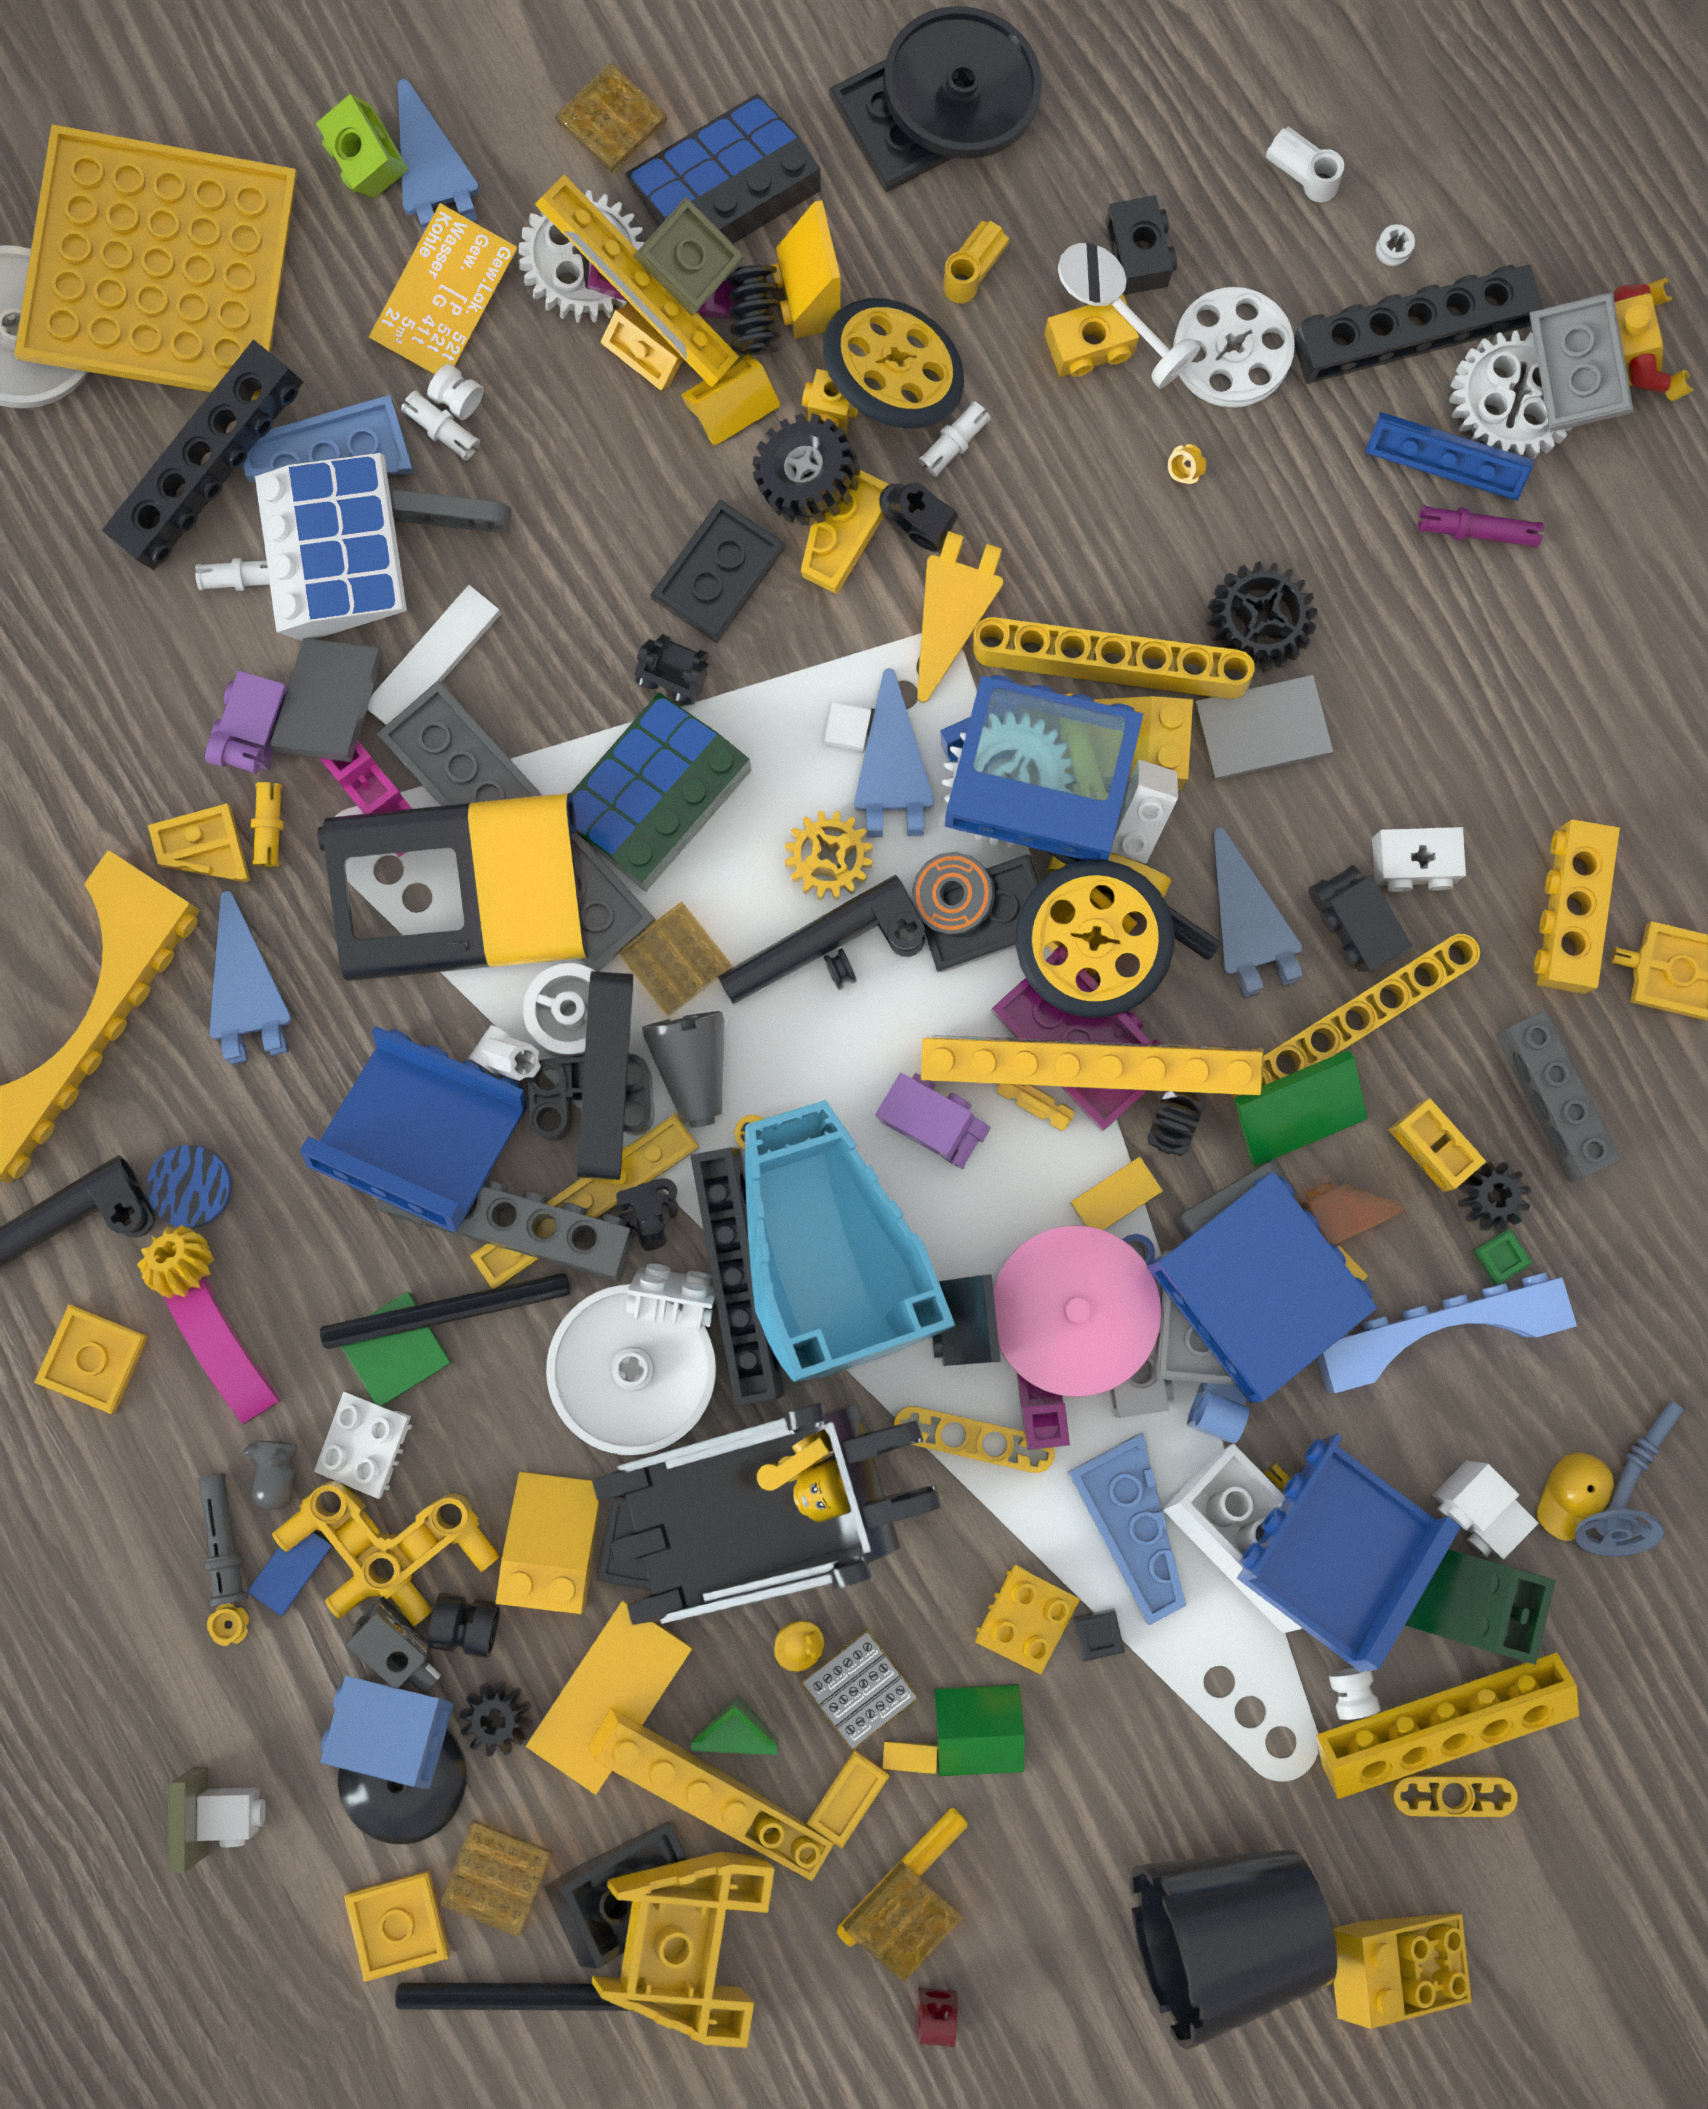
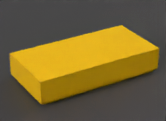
M1138 1157L1071 1201L1070 1204L1085 1226L1105 1230L1163 1192V1190L1141 1157Z
M854 1749L808 1818L807 1825L840 1848H843L884 1786L890 1773Z

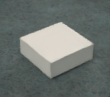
M832 702L824 744L863 752L871 710Z

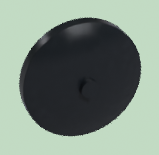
M952 6L924 13L908 23L899 32L887 54L883 75V89L885 100L893 119L914 142L943 156L974 159L993 155L1008 148L1026 132L1034 119L1040 101L1042 78L1039 62L1031 45L1014 26L1001 17L981 9Z

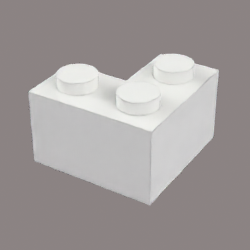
M1466 1460L1432 1495L1441 1504L1437 1511L1443 1517L1448 1516L1463 1529L1467 1530L1471 1534L1467 1541L1485 1558L1491 1554L1504 1560L1539 1524L1515 1500L1519 1494L1487 1463Z

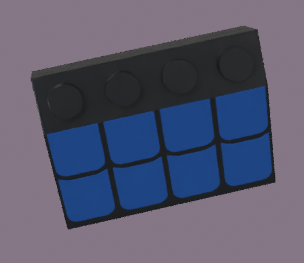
M758 93L625 173V177L658 227L677 205L687 197L732 244L821 191V168L801 138Z

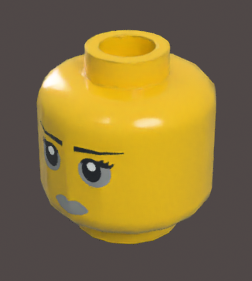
M837 1460L817 1464L808 1471L799 1474L797 1483L794 1486L793 1495L795 1504L803 1515L816 1522H824L851 1512Z

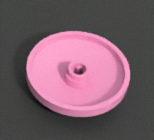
M1063 1226L1047 1230L1032 1237L1007 1259L998 1274L993 1288L999 1349L1002 1355L1021 1377L1034 1386L1054 1394L1074 1397L1091 1396L1109 1391L1131 1378L1146 1362L1159 1334L1161 1301L1154 1276L1146 1267L1148 1265L1136 1250L1125 1241L1097 1228Z

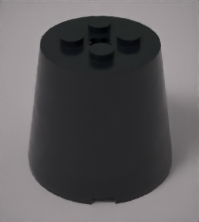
M1289 1849L1147 1863L1133 1868L1130 1878V1889L1133 1894L1138 1893L1139 1906L1131 1908L1142 1964L1160 2014L1169 2012L1174 2022V2025L1170 2026V2033L1182 2048L1191 2049L1324 1988L1335 1981L1337 1975V1950L1329 1912L1318 1881L1306 1861L1295 1850Z

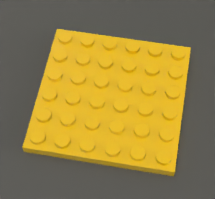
M51 124L14 352L16 359L212 392L253 339L271 353L297 179L296 169ZM262 389L257 390L253 394L252 399L256 400L260 396Z

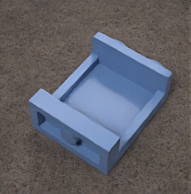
M345 1676L343 1685L337 1689L334 1697L333 1706L335 1712L331 1726L325 1731L321 1741L322 1757L320 1763L430 1790L454 1703Z

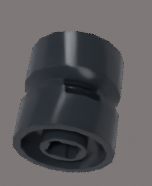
M444 1592L439 1593L431 1618L428 1637L429 1648L453 1652L457 1647H462L465 1655L489 1658L497 1633L500 1604L483 1599H475L471 1604H468L464 1596Z

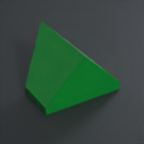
M738 1694L693 1736L691 1751L777 1755L779 1739Z

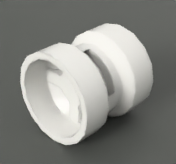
M447 363L434 375L429 384L427 395L428 398L437 404L447 405L451 414L458 419L465 420L478 407L484 388L472 379L466 380L463 378L459 369Z
M1352 1667L1335 1671L1328 1675L1331 1688L1339 1694V1701L1336 1704L1339 1719H1358L1381 1711L1378 1697L1372 1694L1370 1685L1374 1681L1372 1671L1360 1672Z

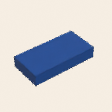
M315 1530L288 1552H285L279 1546L247 1592L280 1616L285 1615L333 1545L327 1538Z

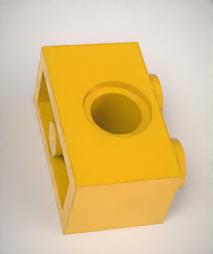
M1122 294L1120 296V299L1127 305L1125 297ZM1089 304L1047 318L1044 333L1060 378L1070 374L1073 377L1083 376L1091 372L1095 366L1107 362L1110 365L1120 364L1128 360L1135 353L1139 339L1137 330L1112 304L1107 306H1092ZM1087 335H1095L1098 338H1100L1102 342L1099 344H1090L1086 342L1083 337Z

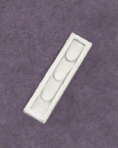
M468 585L371 695L367 711L386 726L437 681L441 683L501 615L500 610Z

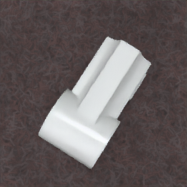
M1289 126L1286 129L1283 128L1267 150L1266 158L1300 182L1309 199L1315 202L1330 201L1338 192L1343 175L1344 161L1342 157L1333 150H1320ZM1317 174H1326L1330 178H1321Z
M490 1025L467 1059V1061L480 1066L486 1074L497 1079L501 1075L518 1081L526 1077L533 1078L541 1067L538 1060L539 1051L530 1043L516 1040L502 1029Z

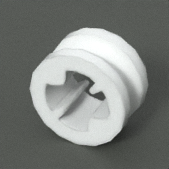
M1395 224L1388 226L1384 229L1376 244L1375 251L1378 259L1383 264L1392 267L1405 263L1414 249V234L1404 225ZM1390 239H1395V244L1398 241L1403 244L1400 252H1395V247L1392 251L1387 247Z

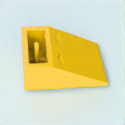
M1461 1913L1368 1920L1333 1928L1337 1950V1975L1334 1981L1338 2019L1373 2029L1472 2002Z

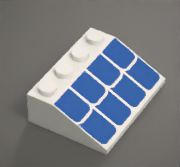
M375 453L292 464L255 476L277 633L303 641V638L315 640L407 611L386 463L383 454Z

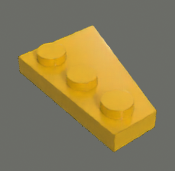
M860 470V475H855L859 482L857 491L849 489L853 499L848 506L843 502L839 503L837 506L841 512L835 517L831 511L825 513V522L817 523L814 519V523L810 527L802 562L801 573L803 578L835 594L839 593L884 518V514L879 506V497L882 490L890 484Z

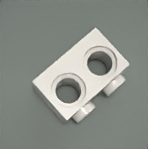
M1138 759L1126 785L1111 848L1112 853L1147 863L1178 799L1176 771Z

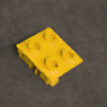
M1015 1564L1011 1571H1006L1008 1576L1001 1587L1000 1593L996 1592L994 1594V1597L997 1599L993 1605L989 1604L990 1612H988L982 1626L977 1627L976 1631L979 1633L974 1642L1041 1675L1080 1599Z

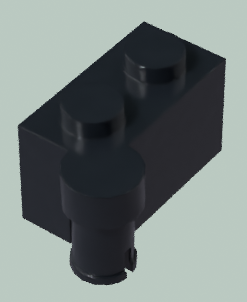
M1351 865L1328 881L1322 879L1309 887L1308 892L1312 902L1321 912L1320 917L1325 927L1332 934L1336 933L1343 947L1340 948V951L1346 963L1352 969L1356 968L1359 972H1372L1412 947V944L1372 875L1362 876L1357 879L1356 877L1361 875V872L1354 865Z

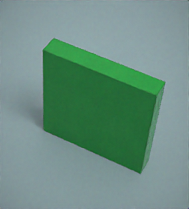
M406 1292L368 1316L416 1306L417 1303L411 1293ZM431 1326L341 1346L373 1401L379 1406H384L452 1364Z

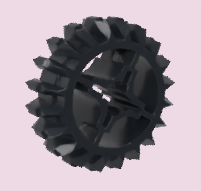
M1259 561L1255 563L1252 572L1247 566L1242 565L1237 571V576L1228 573L1224 578L1225 585L1216 586L1213 592L1216 598L1211 599L1208 604V609L1213 614L1208 616L1207 625L1217 627L1212 631L1210 637L1214 641L1223 639L1224 642L1220 645V648L1246 652L1252 658L1254 665L1258 661L1260 668L1265 672L1270 669L1272 661L1279 669L1283 668L1287 663V658L1295 661L1301 654L1299 648L1306 649L1311 640L1307 635L1313 634L1316 630V624L1310 620L1316 617L1317 608L1307 606L1314 599L1313 593L1301 594L1300 592L1306 584L1305 579L1293 583L1290 580L1293 575L1292 569H1288L1284 575H1280L1277 573L1279 568L1276 562L1272 563L1267 572L1264 571V566ZM1251 590L1269 591L1264 597H1254L1249 593L1246 596L1242 594ZM1280 599L1286 603L1290 610L1292 624L1287 622L1289 618L1280 611ZM1269 604L1271 607L1266 614L1268 616L1265 622H1260L1258 627L1253 629L1259 611L1263 612ZM1231 609L1237 612L1235 616L1243 621L1245 625L1244 635L1235 627L1231 616ZM1260 636H1269L1275 640L1277 637L1282 639V641L1274 644L1254 642Z

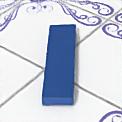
M1380 412L1365 449L1367 454L1518 501L1534 466L1533 459Z

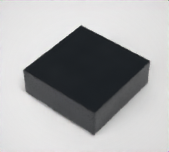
M1115 1608L1073 1617L1083 1661L1125 1653Z

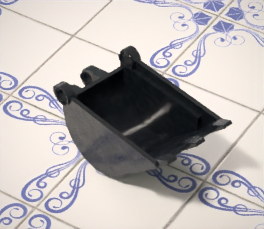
M821 1403L784 1413V1418L619 1465L617 1466V1471L592 1481L597 1500L625 1495L635 1532L609 1543L614 1562L642 1557L651 1586L652 1595L627 1605L632 1625L660 1620L661 1624L831 1583L834 1589L871 1578L872 1574L868 1563L900 1548L893 1522L943 1507L937 1484L885 1496L877 1470L875 1456L904 1446L924 1442L918 1420L867 1433L858 1403L827 1412L823 1411ZM825 1428L830 1436L835 1454L824 1462L837 1460L851 1512L824 1522H816L803 1515L795 1504L793 1490L797 1479L792 1482L788 1481L777 1489L765 1490L757 1481V1473L766 1464H778L783 1457L795 1455L796 1453L792 1447L810 1434H816Z

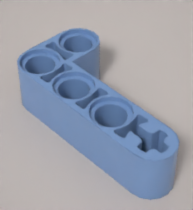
M1201 1382L1188 1415L1187 1426L1222 1441L1236 1443L1240 1439L1249 1417L1250 1409L1245 1406L1247 1399L1236 1385Z

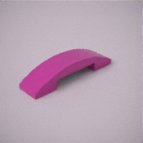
M202 1277L199 1280L200 1289L195 1287L189 1288L186 1298L177 1294L171 1299L163 1297L200 1365L242 1424H245L280 1402V1399L259 1365L255 1366L215 1300L214 1296H216V1293L207 1278Z

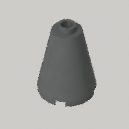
M720 1011L685 1015L680 1019L671 1021L666 1019L642 1026L645 1042L681 1121H690L691 1128L714 1124V1116L722 1113L725 1019L723 1012Z

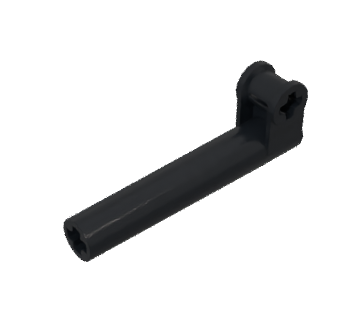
M895 874L717 977L732 1004H735L877 926L895 954L901 957L915 956L922 951L925 945V927L904 885ZM905 928L907 932H913L914 940L908 942L905 937L900 938L899 931Z
M117 1155L1 1226L0 1268L97 1211H100L106 1225L112 1231L119 1234L139 1238L150 1232L155 1223V1214L128 1162L121 1155ZM130 1209L135 1211L131 1215L128 1213ZM130 1218L132 1223L126 1224L125 1221Z

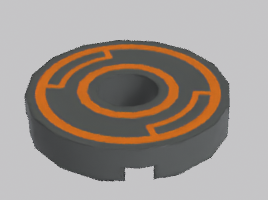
M958 852L939 854L927 861L916 874L912 888L913 906L921 920L931 929L948 935L966 934L976 929L975 927L979 926L982 921H985L991 913L995 900L994 881L985 866L972 856ZM951 883H960L964 889L963 899L956 905H948L943 897L945 888Z

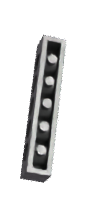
M490 1180L485 1181L476 1197L477 1206L471 1214L466 1215L456 1233L380 1199L377 1200L375 1206L376 1209L389 1216L621 1282L635 1237V1233L626 1227L627 1220L603 1214L602 1220L586 1216V1208L566 1202L563 1203L562 1209L546 1204L547 1197L524 1191L522 1197L507 1193L508 1186ZM508 1207L515 1208L517 1217L514 1223L508 1227H500L498 1224L500 1212ZM545 1219H555L557 1224L555 1233L549 1238H539L537 1234L539 1224ZM586 1230L595 1231L597 1240L594 1246L588 1250L578 1249V1236Z

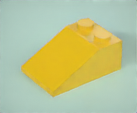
M820 200L815 201L779 243L776 247L777 263L770 265L777 267V272L772 274L773 282L778 284V288L783 289L785 297L784 301H779L784 326L791 325L794 339L824 333L829 321L837 311L841 310V277L823 201Z
M1155 696L1094 699L1097 703L1110 706L1116 703L1125 704L1134 708L1135 712L1144 713L1128 781L1138 759L1176 771L1178 791H1181L1188 781L1193 699ZM1089 725L1092 732L1090 743L1103 785H1111L1124 733ZM1068 750L1062 755V759H1070ZM1072 766L1064 771L1065 774L1075 777Z
M519 1472L501 1560L496 1604L582 1614L586 1610L601 1501L596 1499L592 1484L594 1480Z

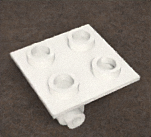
M647 1264L646 1267L639 1266L627 1294L636 1295V1297L629 1295L626 1312L634 1313L633 1318L655 1321L658 1301L660 1299V1323L664 1322L667 1302L671 1301L674 1302L671 1325H676L680 1303H682L680 1326L700 1330L702 1326L710 1327L713 1310L705 1308L712 1309L716 1298L710 1274L702 1271H689L687 1274L670 1272L671 1268L662 1264Z
M343 1392L314 1472L380 1499L384 1490H389L390 1488L388 1483L394 1470L392 1465L398 1466L399 1461L395 1457L397 1453L402 1454L404 1450L399 1446L403 1444L408 1429L411 1430L412 1425L409 1424L411 1416L403 1412L391 1411Z

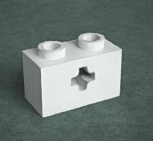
M1463 827L1380 830L1372 838L1374 880L1378 886H1387L1389 892L1409 891L1413 889L1412 885L1428 884V890H1449L1454 888L1453 884H1456L1466 876ZM1416 853L1419 860L1426 861V865L1420 868L1419 862L1411 860Z

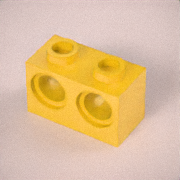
M1431 1098L1417 1103L1388 1129L1442 1192L1456 1189L1487 1162Z

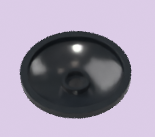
M448 1729L446 1730L430 1790L405 1784L402 1790H395L392 1788L389 1780L339 1768L338 1771L340 1799L351 1821L368 1836L390 1844L416 1843L433 1836L443 1829L459 1809L467 1784V1767L464 1754L458 1741Z

